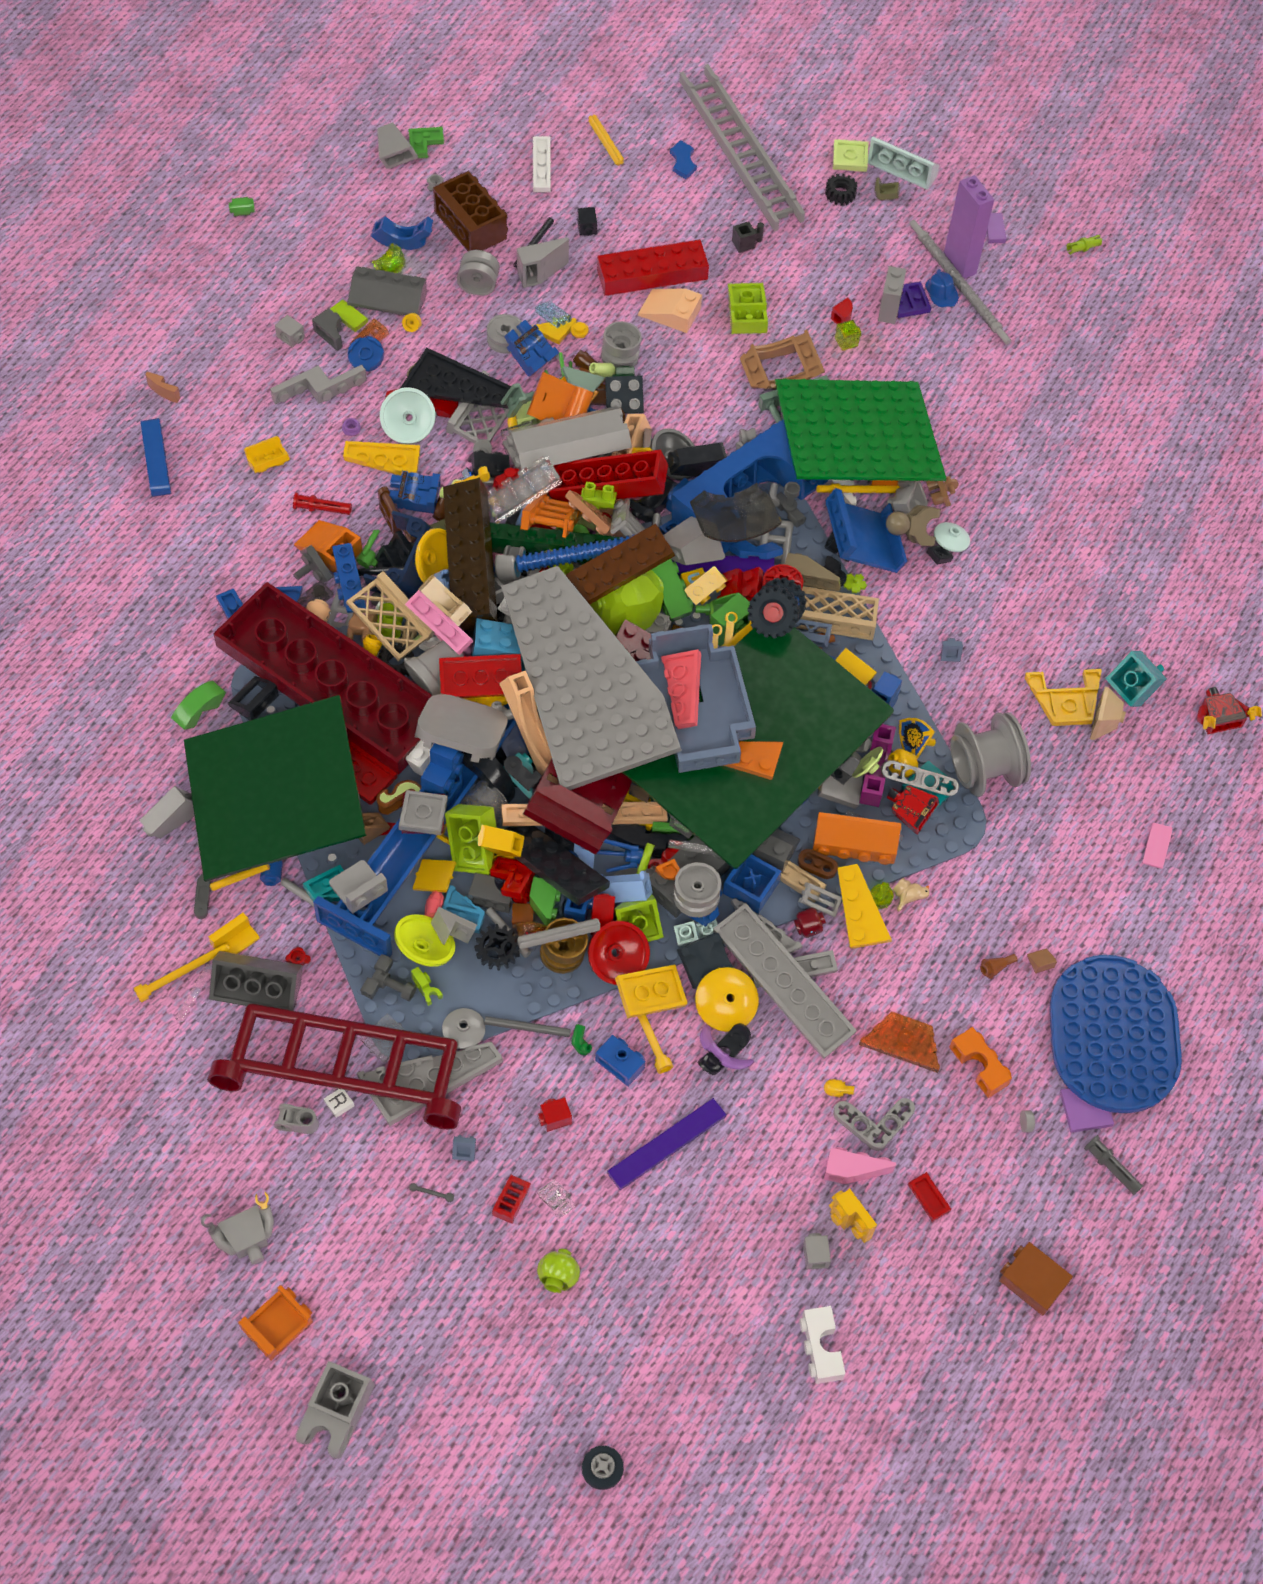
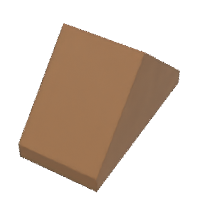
M379 812L362 813L367 836L358 839L365 845L387 831L390 826Z

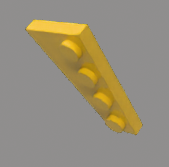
M345 441L344 461L401 476L403 471L418 473L420 445Z
M858 864L838 867L850 948L892 942Z

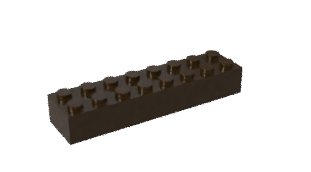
M480 478L443 486L450 592L464 602L472 611L458 626L464 632L474 630L477 618L498 622L488 491Z

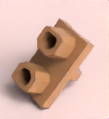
M947 476L944 483L943 481H926L929 491L937 488L940 489V491L930 494L934 506L945 503L946 507L951 506L947 492H950V494L956 492L955 489L959 486L957 479H951L950 476Z

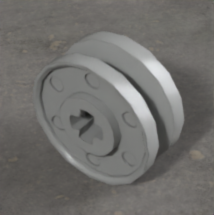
M501 314L493 317L487 324V343L489 347L501 354L511 353L507 349L509 344L504 336L514 329L520 337L522 334L516 326L522 321L511 314Z

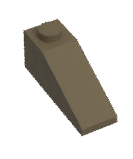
M799 553L787 554L785 564L795 567L801 573L803 586L840 592V577L808 556Z

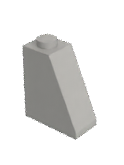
M393 122L377 128L379 159L386 169L418 158L411 144Z
M174 786L139 820L144 826L143 831L150 837L155 836L161 839L193 818L194 809L191 793Z

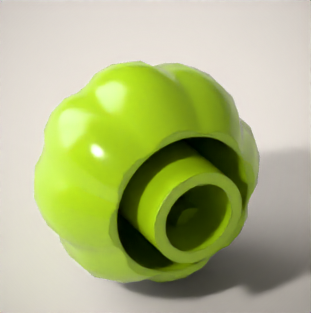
M558 1249V1251H552L541 1258L537 1266V1274L545 1289L553 1293H561L562 1290L566 1291L578 1282L580 1267L575 1258L571 1256L570 1251Z

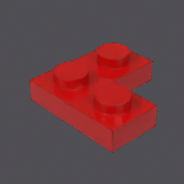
M499 856L490 869L491 877L506 880L501 888V894L516 899H522L535 876V873L521 862Z

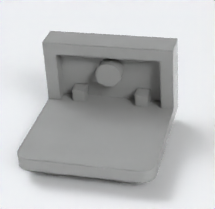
M360 860L329 881L332 889L351 913L356 912L388 891L385 876L382 873L376 875L364 860Z

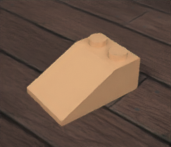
M652 289L638 316L688 333L701 309L702 294L688 289Z

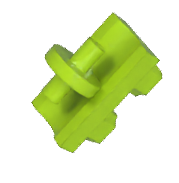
M586 482L581 496L583 497L582 501L585 500L599 510L600 508L614 509L617 492H614V486L605 485L603 490H596V484Z

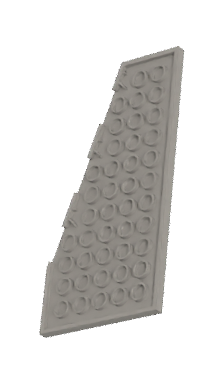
M558 566L501 586L526 672L534 688V699L560 785L572 790L682 751L664 695Z

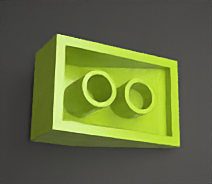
M458 804L445 813L452 861L456 862L454 871L489 875L492 867L493 852L478 846V835L481 825L496 828L494 807Z

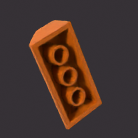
M819 812L812 850L826 856H838L841 859L852 858L862 862L874 861L883 865L894 864L902 823Z

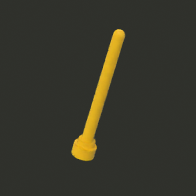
M223 944L148 985L139 984L133 989L142 1003L149 999L153 991L213 960L219 951L228 952L230 946Z
M638 1016L656 1057L654 1066L657 1073L662 1074L670 1071L674 1067L672 1061L667 1055L663 1054L647 1016Z

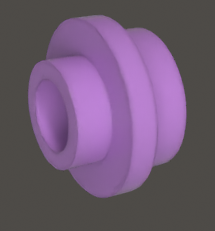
M354 418L346 419L342 425L343 433L348 436H355L361 430L360 423Z

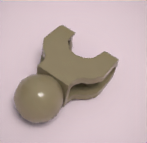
M917 505L909 513L893 512L886 520V528L895 536L906 534L908 540L912 543H918L922 546H934L936 537L929 536L926 527L931 519L940 517L941 509Z

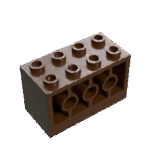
M469 170L433 187L434 212L467 251H484L507 239L508 216L506 211L499 207L496 199L489 195L487 189L482 187L477 177L473 176Z

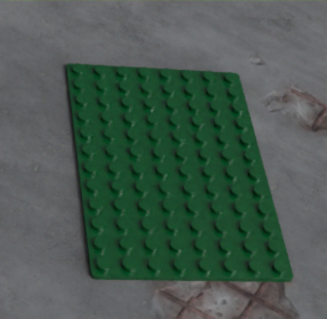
M754 627L734 646L756 726L755 738L741 741L783 742L772 780L724 765L679 773L674 754L622 772L733 869L739 868L894 712L890 705L795 627L785 636H778L777 638H772L771 636L768 638L763 637L764 634H758ZM699 687V702H703Z

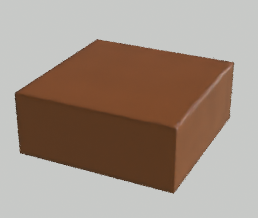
M512 903V926H533V909L530 904Z

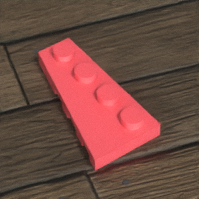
M697 649L661 656L665 667L664 674L668 682L667 689L671 697V708L675 726L678 729L697 726L701 652Z

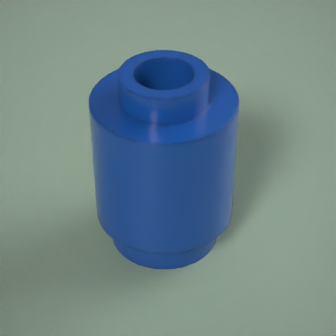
M282 860L270 863V869L261 872L260 880L265 885L275 886L281 882Z

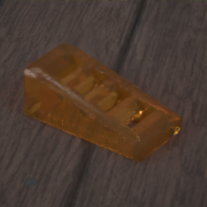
M373 318L349 344L351 345L357 338H364L369 334H372L373 338L380 342L389 335L388 329Z

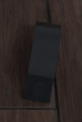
M666 477L664 494L644 496L640 500L631 499L630 508L633 509L631 513L645 523L651 522L655 513L660 514L666 508L668 493L678 483Z
M462 751L464 754L462 760L464 766L478 776L486 788V799L501 811V805L509 804L515 797V787L511 777L495 757L493 760L480 758L479 763L472 762V754Z

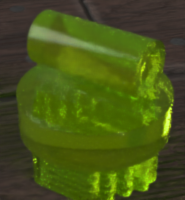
M887 882L875 885L871 889V895L878 909L888 908L893 901L894 893Z

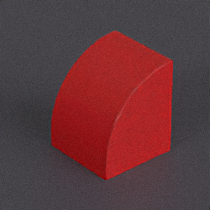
M848 297L832 307L831 320L841 329L846 328L851 321L853 304Z

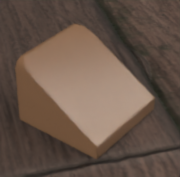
M1047 948L1027 954L1035 974L1055 968L1057 961Z

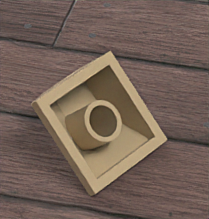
M1108 687L1104 688L1096 708L1090 735L1091 740H1095L1117 729L1119 722L1123 723L1126 712L1123 711L1124 702Z

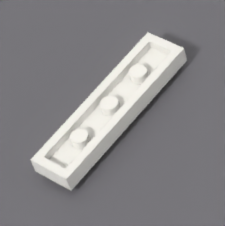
M533 136V192H551L550 137Z

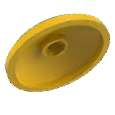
M433 528L428 530L417 545L415 566L423 583L431 575L449 569L446 530Z
M723 967L709 972L702 978L696 989L695 1005L699 1016L707 1025L718 1031L729 1032L734 1025L739 1023L746 1026L754 1018L758 1009L759 996L754 982L747 974L735 968ZM728 994L733 996L732 1002L727 1001L726 997Z

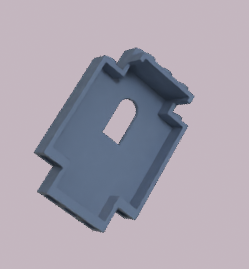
M701 624L695 627L652 633L649 639L651 659L636 661L664 695L682 751L674 754L679 773L740 763L741 750L738 741L755 738L756 726L735 647L722 646L714 649L712 643L713 628L711 624ZM698 649L701 652L700 691L703 702H699L698 723L694 727L678 729L674 723L671 708L672 702L668 694V682L665 678V667L661 656Z

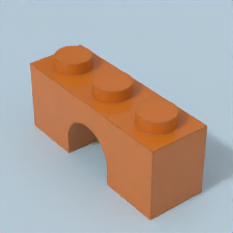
M971 1027L952 1039L949 1048L961 1064L974 1059L981 1062L984 1066V1070L978 1074L975 1082L987 1098H990L1010 1084L1012 1080L1010 1070L1001 1064L996 1052L987 1046L980 1032Z

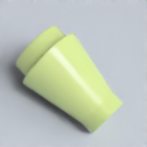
M593 362L590 364L589 371L604 378L612 377L615 374V366L612 363Z

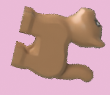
M353 612V616L348 623L347 637L353 640L354 635H362L361 640L363 643L366 635L374 634ZM368 613V620L377 623L378 615Z

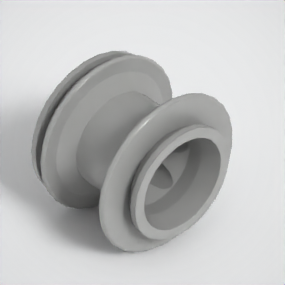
M1009 712L994 714L991 721V730L974 734L971 728L964 722L957 724L950 744L952 762L959 781L965 788H969L973 795L976 797L983 796L986 790V780L1002 775L1012 787H1019L1021 784L1028 782L1031 775L1030 752L1021 725L1013 714Z

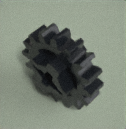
M496 924L495 929L487 926L488 932L480 931L482 938L476 937L478 945H475L474 948L478 952L476 953L477 959H481L483 966L488 963L490 970L493 966H496L497 970L500 971L502 965L507 969L509 968V962L516 963L514 956H520L518 951L520 948L517 942L519 936H514V929L507 931V925L500 929L499 925Z

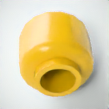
M896 749L889 755L887 760L918 768L916 755L904 749ZM891 764L888 768L890 772L897 773L900 776L904 767L900 766L901 770H897ZM912 769L907 770L905 778L913 775L915 772Z

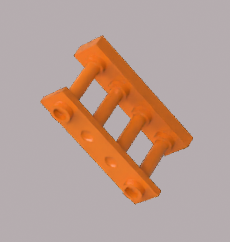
M540 489L522 510L520 529L529 530L535 523L563 528L562 537L566 538L569 532H573L574 526L580 520L583 513L579 509H573L568 502L550 499L548 497V490Z

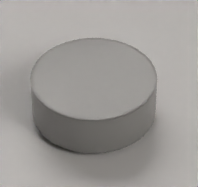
M1031 1110L1021 1111L1020 1125L1023 1133H1031L1035 1128V1117Z

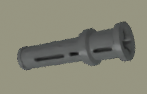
M1098 1135L1084 1147L1086 1151L1089 1150L1096 1157L1097 1163L1105 1165L1133 1196L1143 1187L1113 1156L1114 1151L1108 1149L1100 1141Z

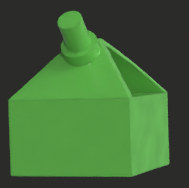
M734 593L711 601L710 604H706V606L696 605L695 613L709 615V624H719L722 627V633L718 636V645L722 646L725 638L726 613L735 612L738 616L737 621L734 623V636L750 623L748 620L750 602L740 593ZM729 614L728 620L732 622L734 615ZM715 626L713 628V633L717 634L719 632V628Z

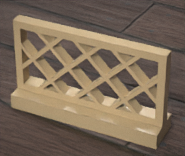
M384 571L377 575L374 581L346 601V604L398 661L425 640L428 641L434 636L435 632L405 605L409 599ZM376 586L381 591V597L369 596L370 590ZM357 599L366 600V609L358 608L353 602ZM369 600L380 601V610L368 609ZM383 602L392 603L394 612L383 611ZM368 613L379 614V623L370 622L368 620ZM382 615L393 616V625L382 624ZM396 616L404 617L407 620V626L396 625ZM381 628L393 629L392 638L384 637L381 634ZM395 629L407 630L406 639L395 638ZM409 631L418 632L421 638L409 640ZM394 642L406 643L405 650L399 654L394 648Z
M803 586L802 591L805 594L814 595L816 598L809 600L805 596L807 600L805 607H810L813 611L805 610L800 619L832 624L831 634L873 640L879 598ZM830 597L835 601L828 603L825 598ZM819 601L824 605L820 609L814 605ZM844 601H852L854 604L847 606ZM864 604H873L874 607L867 609ZM840 605L843 610L837 612L833 607ZM859 608L862 613L857 615L853 610ZM829 610L832 614H826L823 612ZM848 613L851 617H845L842 615ZM865 616H867V617L870 618L872 621H870V620H863L862 618L865 617ZM800 625L797 627L799 629L808 630L806 625ZM819 628L816 630L817 632L826 633V629Z

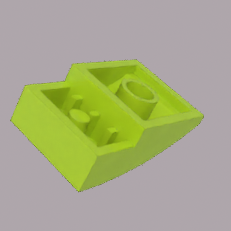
M728 284L731 333H767L768 317L764 284Z

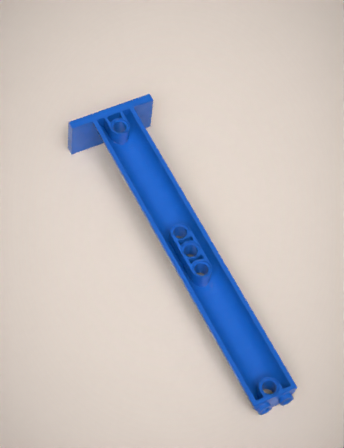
M508 704L504 705L506 709H510ZM515 718L507 720L505 735L502 737L497 751L515 726ZM464 766L461 775L456 776L454 781L457 783L454 784L452 790L446 793L448 801L445 813L462 802L478 779V776L466 766ZM421 788L420 791H419V792L431 793V792L426 791V790H424V789H422V788ZM400 818L367 862L376 875L382 873L387 879V892L365 905L364 907H367L366 910H357L354 913H351L341 899L337 905L320 896H317L313 902L318 923L379 956L383 954L391 957V936L373 925L437 837L435 834L402 833L399 830Z

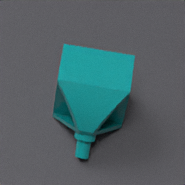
M1131 651L1105 678L1130 707H1141L1167 680L1161 673L1164 671V667L1161 664L1155 666L1142 651Z

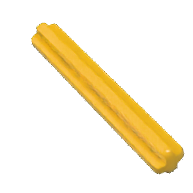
M590 115L588 122L617 166L623 164V156L597 115Z

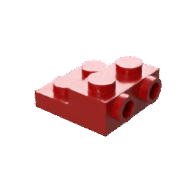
M756 567L743 572L737 568L722 573L727 579L725 582L726 587L721 590V594L717 598L740 593L750 602L754 595L762 588L763 570L760 567Z

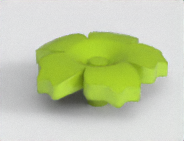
M850 573L847 574L844 588L857 594L861 590H865L867 584L866 581H863L864 576L862 574H856L854 577Z

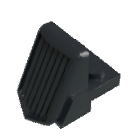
M402 531L395 532L389 544L381 546L375 557L377 560L376 568L405 566L415 543L409 542Z

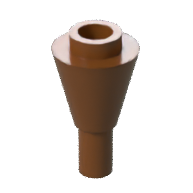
M1015 954L1004 958L983 959L980 970L984 976L992 979L1006 968L1007 965L1017 962L1018 959Z

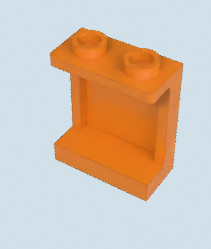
M281 1284L277 1287V1293L248 1319L244 1316L238 1322L241 1330L270 1361L313 1323L310 1316L312 1311L304 1303L300 1305L295 1300L297 1298L296 1294L289 1287L285 1289Z

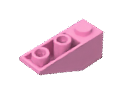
M841 1147L831 1148L824 1180L846 1185L893 1173L896 1162H892L886 1157H869L864 1152H848L847 1149Z

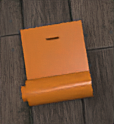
M542 372L527 415L542 421L551 417L556 420L587 413L594 393Z

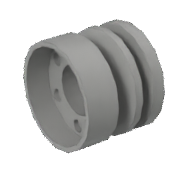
M623 321L609 324L603 334L602 362L612 363L614 366H635L639 359L642 339L640 330L633 324Z

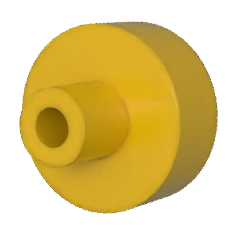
M409 313L402 320L403 328L408 332L417 331L422 324L421 318L416 313Z

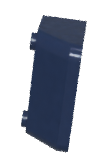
M393 510L392 516L397 528L407 531L410 536L417 539L403 570L391 568L385 574L410 599L423 584L415 566L416 548L422 536L428 530L433 529V527L420 518ZM368 574L363 576L366 585L377 578ZM376 586L370 590L381 594V591Z

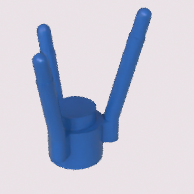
M605 839L604 843L629 850H625V852L599 850L597 853L600 855L624 856L625 862L629 863L607 869L606 872L610 873L637 868L643 855V849L639 848L638 845H628Z

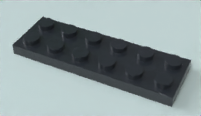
M509 826L504 829L524 836L521 857L514 858L576 905H581L609 888V880L536 826Z

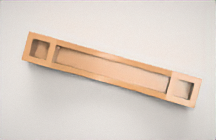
M523 671L507 677L500 683V686L537 771L543 775L552 756L538 716L534 699V688L527 672ZM551 774L547 776L546 779L556 785L559 784L558 778Z

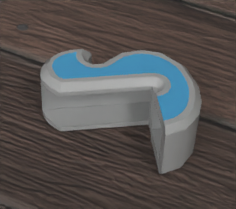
M507 545L503 555H496L495 572L499 580H519L521 573L517 568L516 557L517 555L521 557L523 554H526V549L523 546L511 547Z

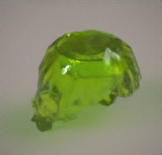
M391 243L386 253L379 259L373 260L372 264L375 270L399 273L403 270L406 260L401 248L397 244Z

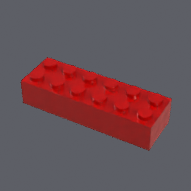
M701 239L597 255V272L604 296L708 280L709 264Z
M653 450L553 465L548 493L554 500L569 502L565 497L569 490L581 496L586 482H592L596 484V490H603L605 485L614 486V492H617L616 500L664 494L668 463L662 450Z

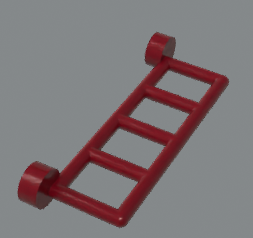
M258 1004L246 1006L230 1060H214L207 1078L212 1086L232 1092L241 1090L246 1073L426 1104L423 1120L432 1127L444 1130L455 1129L458 1126L462 1110L458 1103L445 1098L458 1047L455 1039ZM256 1018L293 1024L282 1065L244 1059ZM306 1026L343 1033L332 1074L294 1068ZM356 1035L393 1041L383 1083L345 1077ZM406 1044L443 1050L433 1092L396 1086Z

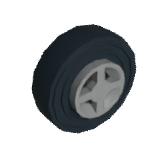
M597 1446L590 1449L582 1461V1475L585 1481L591 1487L598 1490H608L616 1486L624 1473V1462L621 1455L609 1446Z

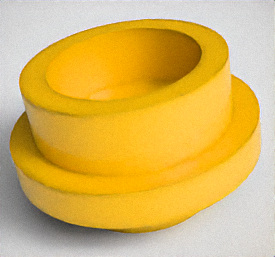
M576 322L571 326V334L575 338H584L589 332L587 324L583 322Z

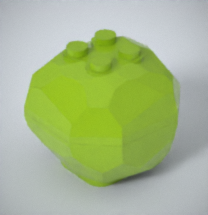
M650 570L590 604V606L614 635L625 619L646 630L652 626L661 611L664 598L663 582Z

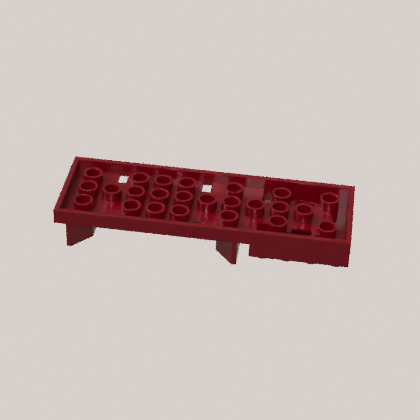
M625 619L615 634L616 638L635 661L651 659L649 653L651 634ZM551 758L523 815L596 855L612 831L611 825L630 789L632 781L620 772L569 790L560 785V783L556 785L546 779L549 774L558 778ZM603 804L613 809L611 815L603 810Z

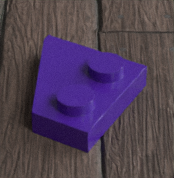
M921 281L904 284L897 318L931 313V305Z

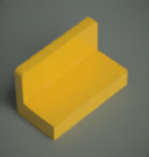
M244 912L208 936L210 944L214 949L223 944H228L230 946L228 952L239 954L260 939L259 935L250 926L249 919Z

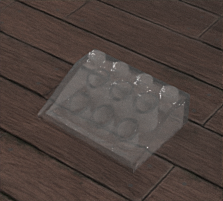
M543 456L533 462L534 466L531 468L524 467L517 472L518 476L515 478L509 477L502 481L501 487L497 489L493 487L488 490L489 511L496 524L563 483L559 473L548 457L545 459Z

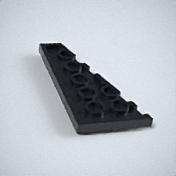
M426 347L400 388H415L425 393L429 398L509 409L507 404L501 405V401L511 386Z

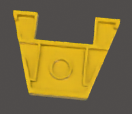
M1101 669L1084 670L1082 675L1085 687L1047 689L1043 672L1025 673L1024 677L1052 726L1092 724L1102 673Z

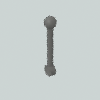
M416 1183L409 1185V1189L412 1192L417 1190L444 1198L447 1202L454 1200L452 1193L443 1194L419 1187Z

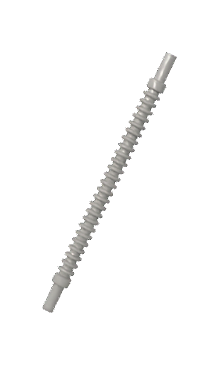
M912 220L909 224L917 233L918 239L925 245V248H928V251L933 255L938 264L941 265L944 272L952 276L955 285L966 296V299L977 310V313H980L988 327H991L992 332L997 333L1005 345L1010 344L1011 339L1002 329V324L992 315V312H989V308H986L987 306L984 305L981 298H978V295L967 284V281L956 270V267H953L951 261L940 250V247L934 243L928 232L923 231L919 224Z

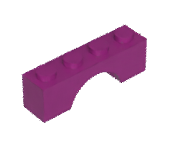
M882 724L873 734L870 751L877 747H882L883 753L877 763L879 768L873 774L869 772L865 774L859 800L861 804L875 807L880 805L886 779L881 773V766L888 760L891 753L896 730L894 726Z

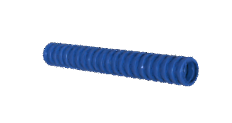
M628 535L626 538L608 539L606 542L602 540L600 543L596 541L594 544L590 542L589 545L584 543L583 546L578 544L577 547L572 545L571 548L566 546L565 549L561 547L559 550H556L555 548L553 551L535 552L533 555L529 553L527 556L523 554L521 557L517 555V568L521 573L523 570L527 572L529 569H532L533 571L535 568L553 567L555 564L556 566H559L561 563L565 565L566 562L568 564H571L572 561L577 563L578 560L583 562V559L589 561V558L594 559L631 537Z

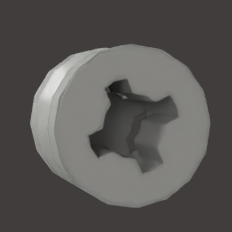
M755 428L746 431L744 429L739 430V441L742 444L750 442L757 437Z

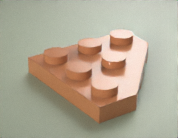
M571 490L568 491L565 495L569 500L568 504L575 510L579 509L583 513L581 516L587 522L594 523L596 525L595 529L601 535L626 538L620 530L614 534L610 532L611 518H608L606 515L602 516L603 512L585 500L582 501L583 497Z

